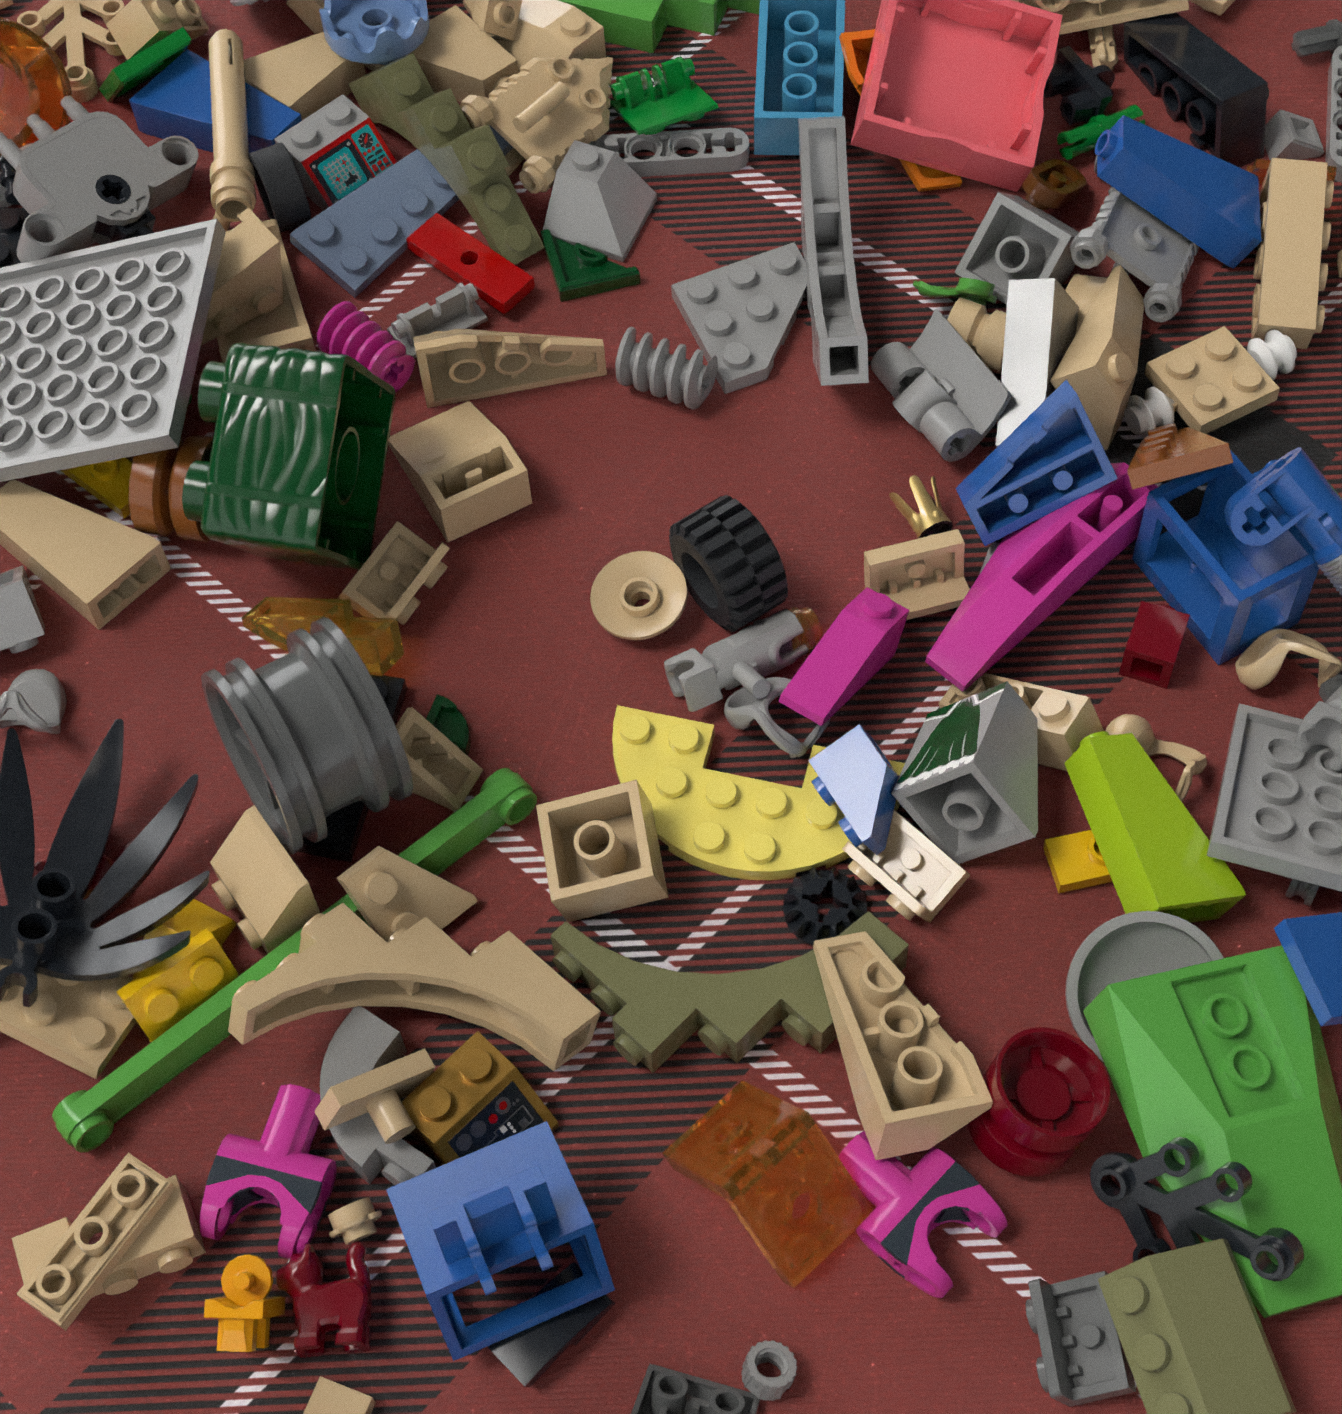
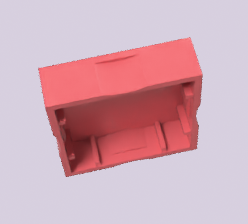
M881 0L850 145L1018 192L1035 164L1044 116V88L1048 76L1053 69L1063 15L1013 0Z

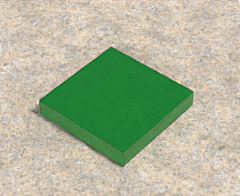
M184 27L178 29L112 69L99 90L107 102H112L163 71L188 48L192 39Z

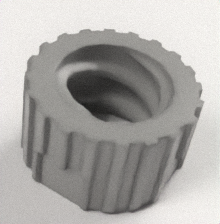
M764 1340L761 1343L758 1342L756 1346H752L745 1358L741 1371L744 1387L758 1399L765 1401L780 1399L782 1394L791 1387L796 1376L797 1361L794 1359L793 1352L789 1351V1347H785L781 1342L777 1343L774 1340ZM761 1363H772L778 1367L781 1375L778 1377L763 1376L758 1371L757 1366Z

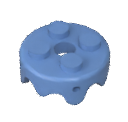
M324 0V8L319 9L325 40L331 50L342 58L362 64L386 65L413 52L423 43L428 34L430 23L426 0Z

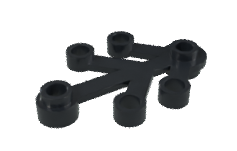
M1176 1137L1163 1145L1159 1151L1140 1159L1127 1153L1109 1152L1099 1157L1093 1163L1090 1181L1095 1194L1109 1207L1120 1210L1137 1244L1133 1251V1262L1148 1256L1147 1249L1155 1254L1171 1250L1167 1242L1158 1238L1145 1210L1147 1208L1161 1216L1177 1249L1200 1244L1201 1242L1196 1233L1212 1241L1222 1238L1227 1239L1232 1251L1249 1258L1254 1271L1262 1278L1271 1281L1287 1279L1303 1263L1304 1250L1302 1244L1292 1232L1283 1228H1271L1259 1236L1200 1207L1218 1199L1225 1202H1235L1250 1191L1252 1176L1249 1170L1241 1163L1227 1162L1211 1176L1170 1192L1147 1181L1164 1173L1174 1177H1181L1197 1166L1199 1151L1196 1145L1185 1137ZM1173 1149L1182 1153L1185 1165L1175 1160ZM1225 1174L1235 1178L1238 1190L1231 1188L1227 1184ZM1111 1175L1118 1179L1121 1188L1115 1184ZM1266 1251L1272 1253L1276 1257L1278 1265L1274 1264L1268 1258Z

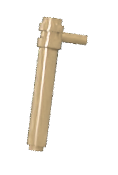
M221 29L216 31L208 44L214 159L209 170L212 207L216 210L213 219H218L225 231H228L231 222H240L238 218L240 213L248 207L251 210L254 209L256 191L254 187L255 171L248 155L249 143L243 43L232 30Z

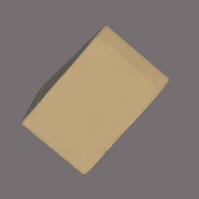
M413 707L407 708L397 723L396 729L408 758L413 780V793L453 811L458 810L483 769Z

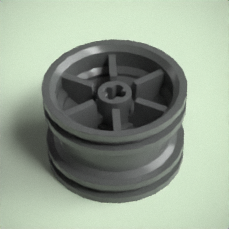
M326 617L316 620L311 624L310 634L302 628L287 635L289 654L256 670H252L244 660L237 657L225 664L226 675L222 676L214 668L201 675L204 696L227 754L252 803L289 855L303 850V837L305 836L313 843L327 838L326 817L330 816V814L360 800L374 813L379 812L389 806V796L400 801L411 796L413 792V780L408 758L390 712L373 678L353 645L341 629Z

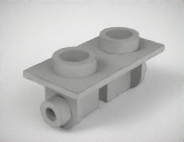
M462 283L456 285V288L436 297V304L430 306L426 302L405 314H398L397 320L392 322L387 330L394 340H399L406 346V355H412L413 358H416L413 337L430 334L435 331L472 329L486 322L488 317L475 302L479 299V296L473 284L469 283L464 286Z

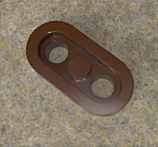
M1050 159L1033 167L1022 183V187L1027 193L1025 197L1030 204L1038 209L1048 210L1049 208L1058 209L1076 200L1087 181L1083 174L1072 165L1062 160Z

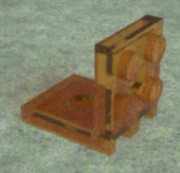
M741 1081L662 1152L674 1170L726 1199L780 1279L792 1288H795L873 1211L809 1112L745 1081ZM808 1192L810 1196L808 1210L800 1218L793 1219L792 1213L795 1200L801 1194Z

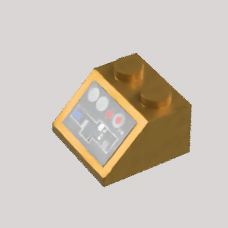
M479 1031L471 1036L402 1101L415 1125V1129L410 1134L441 1165L546 1121L552 1133L559 1127L558 1121L518 1069Z

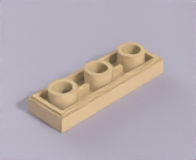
M127 1153L17 1292V1295L66 1331L175 1191L176 1187L167 1178L130 1153ZM103 1232L98 1242L89 1244V1240L94 1234Z

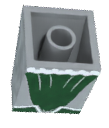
M1008 681L928 713L891 793L930 840L956 863L960 864L1035 838L1038 832L1037 717Z

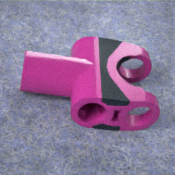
M281 1085L260 1141L231 1133L225 1136L217 1151L206 1183L200 1211L201 1236L220 1240L225 1234L229 1223L233 1224L237 1216L248 1206L257 1203H271L281 1209L279 1224L283 1226L278 1242L279 1257L289 1259L293 1254L302 1252L307 1243L310 1244L325 1213L334 1186L337 1169L336 1161L308 1154L320 1122L314 1112L321 1102L319 1094L297 1085Z
M863 1131L846 1145L833 1164L832 1168L876 1207L856 1228L860 1239L895 1273L933 1297L943 1298L953 1287L951 1278L936 1262L938 1258L930 1249L927 1237L933 1229L940 1224L957 1222L963 1223L973 1230L977 1227L988 1236L996 1238L1008 1226L1004 1213L979 1182L954 1159L938 1148L932 1147L910 1170L896 1157L876 1160L866 1133Z

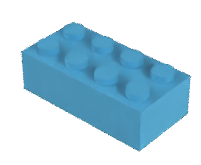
M760 0L754 108V155H800L799 118L842 116L844 56L839 36L841 33H844L845 0Z

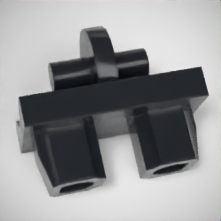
M1067 46L1058 50L1055 64L1046 81L1044 97L1048 98L1061 94L1060 111L1064 120L1069 125L1083 121L1088 124L1091 117L1103 114L1106 106L1111 102L1114 96L1111 86L1114 83L1115 74L1106 65H1100L1092 68L1089 64L1086 65L1074 50Z

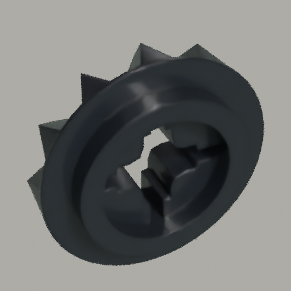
M812 867L808 874L799 879L794 877L790 888L784 894L783 915L786 924L797 938L809 945H814L815 940L837 937L867 913L866 893H863L857 885L854 876L849 878L839 873L835 867L829 871H818ZM830 891L833 897V905L839 907V909L830 908L828 914L824 915L822 923L819 922L818 906L811 902H820L823 895Z

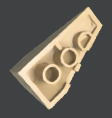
M463 0V5L472 17L476 0ZM522 0L514 41L495 40L517 60L518 72L533 57L553 58L555 56H565L570 60L572 58L584 60V58L601 59L606 57L604 27L575 6L559 0Z
M866 931L814 941L815 957L857 1112L876 1160L929 1150L992 1107L993 1100L974 1055L962 1041L955 1043L938 1023L940 1016L929 1003L923 1006L904 984L905 976Z

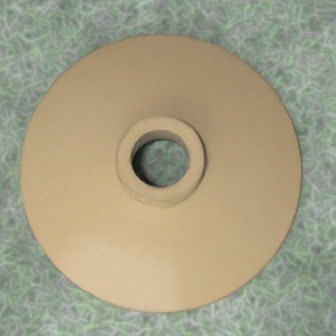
M635 551L623 554L603 567L593 582L590 602L596 620L607 632L622 639L643 640L665 632L676 623L685 609L688 590L682 571L671 559L656 552ZM638 600H650L646 605L634 607Z

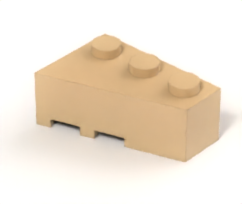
M249 207L238 215L241 223L224 237L201 345L224 333L234 331L238 326L261 314H267L284 303L280 241Z

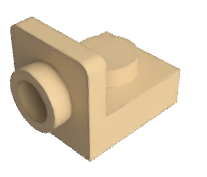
M476 0L472 11V20L478 25L480 31L488 33L494 40L514 41L522 0Z

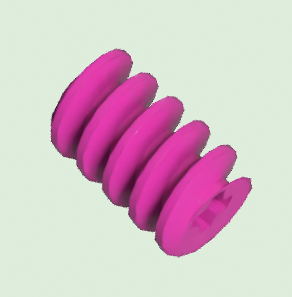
M343 301L335 305L322 320L317 332V344L321 352L344 354L352 357L375 376L393 386L395 393L408 381L414 370L415 359L412 355H406V346L399 340H394L389 332L381 331L379 324L375 321H369V317L364 312L357 311V307L350 301Z

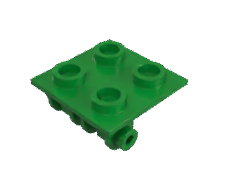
M680 56L661 63L662 70L659 65H653L654 87L651 76L646 68L641 69L640 74L636 71L617 77L616 83L610 84L611 94L614 99L610 101V106L638 135L657 134L662 132L668 125L682 120L695 121L704 117L706 112L718 109V104L690 78V76L695 75V67L690 58L684 60Z

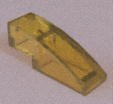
M265 597L241 618L243 627L288 652L287 635L302 628L310 634L311 624L316 620L326 617L341 629L362 659L370 675L382 676L404 655L397 618L354 617L350 599Z

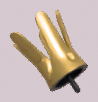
M916 475L910 477L909 483L920 514H917L897 493L892 492L889 494L896 508L908 520L918 539L951 531L953 523L942 510L935 476L931 477V484L936 506L920 478Z

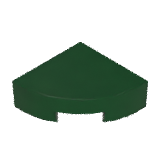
M437 694L426 720L468 756L471 742L468 724L454 702Z

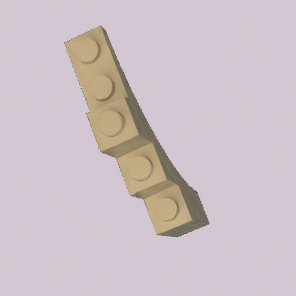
M341 903L326 914H316L304 925L300 934L301 940L298 953L288 955L279 963L274 971L258 981H248L237 990L231 1002L228 1032L244 1045L279 1025L319 1012L358 1006L407 1007L446 1014L485 1027L521 1046L551 1070L555 1071L591 1044L601 1011L510 931H507L493 942H482L469 955L429 918L425 917L410 928L402 927L398 929L386 942L350 908Z

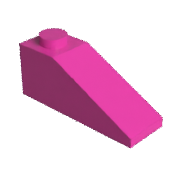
M866 587L840 612L781 693L779 702L818 725L823 726L895 655L909 610L892 601L885 594Z

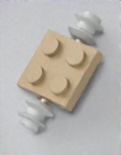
M1225 326L1147 362L1145 375L1155 387H1149L1145 391V400L1137 395L1130 396L1124 413L1126 423L1134 434H1139L1145 438L1148 437L1147 431L1156 428V426L1173 424L1174 412H1177L1190 428L1205 434L1214 431L1277 400L1280 388L1273 380L1277 377L1278 371L1285 374L1293 371L1297 357L1295 344L1289 336L1283 335L1278 330H1270L1266 333L1264 341L1260 338L1251 339L1246 350Z

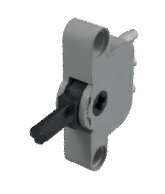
M65 96L61 100V106L67 111V115L73 122L57 131L45 120H42L38 114H31L27 118V124L32 128L33 133L39 140L26 147L23 151L11 139H8L3 132H0V154L16 170L12 185L13 194L21 206L30 214L25 218L16 249L20 262L24 263L85 249L95 242L103 245L154 233L152 229L156 217L150 210L180 194L188 187L199 157L198 149L194 143L182 136H170L147 147L119 117L108 112L96 111L89 113L71 96Z

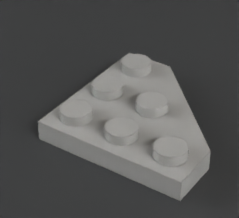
M795 242L671 285L672 298L699 348L704 352L706 361L709 363L714 355L718 358L716 379L724 394L768 378L774 366V358L780 346L784 345L796 320L797 310L803 298L807 297L806 261Z

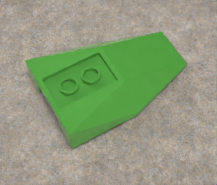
M1282 945L1108 984L1083 1010V1013L1142 1157L1159 1151L1163 1145L1176 1137H1185L1191 1140L1199 1151V1162L1190 1172L1181 1177H1174L1164 1173L1156 1177L1157 1181L1164 1190L1170 1192L1211 1176L1227 1162L1241 1163L1249 1170L1252 1176V1187L1242 1198L1235 1202H1225L1218 1199L1200 1207L1256 1235L1261 1236L1271 1228H1283L1292 1232L1301 1242L1304 1250L1303 1263L1298 1270L1282 1281H1271L1262 1278L1252 1268L1249 1258L1232 1251L1252 1302L1264 1318L1342 1296V1112L1319 1022ZM1173 1149L1175 1160L1185 1165L1182 1153ZM1225 1174L1227 1184L1231 1188L1238 1190L1235 1178ZM1200 1235L1205 1242L1212 1241V1240H1210V1239H1208V1238H1206V1237ZM1266 1251L1268 1258L1274 1264L1278 1265L1276 1257L1272 1253Z

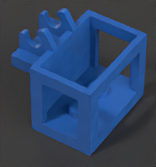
M1232 451L1233 463L1175 478L1148 492L1132 557L1133 561L1166 602L1175 610L1190 615L1187 628L1218 666L1243 653L1263 633L1272 629H1288L1299 623L1320 568L1313 560L1314 549L1295 525L1264 546L1243 544L1229 530L1224 518V509L1227 501L1236 491L1277 461L1271 460L1263 469L1251 474ZM1207 483L1199 515L1185 522L1169 502ZM1266 488L1257 494L1275 518L1285 512ZM1252 506L1247 508L1244 512L1247 517L1246 523L1250 522L1254 527L1260 525L1263 521L1259 515L1261 511H1256ZM1164 525L1168 531L1160 535Z
M547 1121L386 1189L426 1297L453 1361L615 1290L594 1222ZM569 1242L583 1276L472 1325L465 1326L452 1292L480 1280L485 1295L492 1294L497 1289L491 1275L534 1256L542 1271L554 1267L548 1250Z

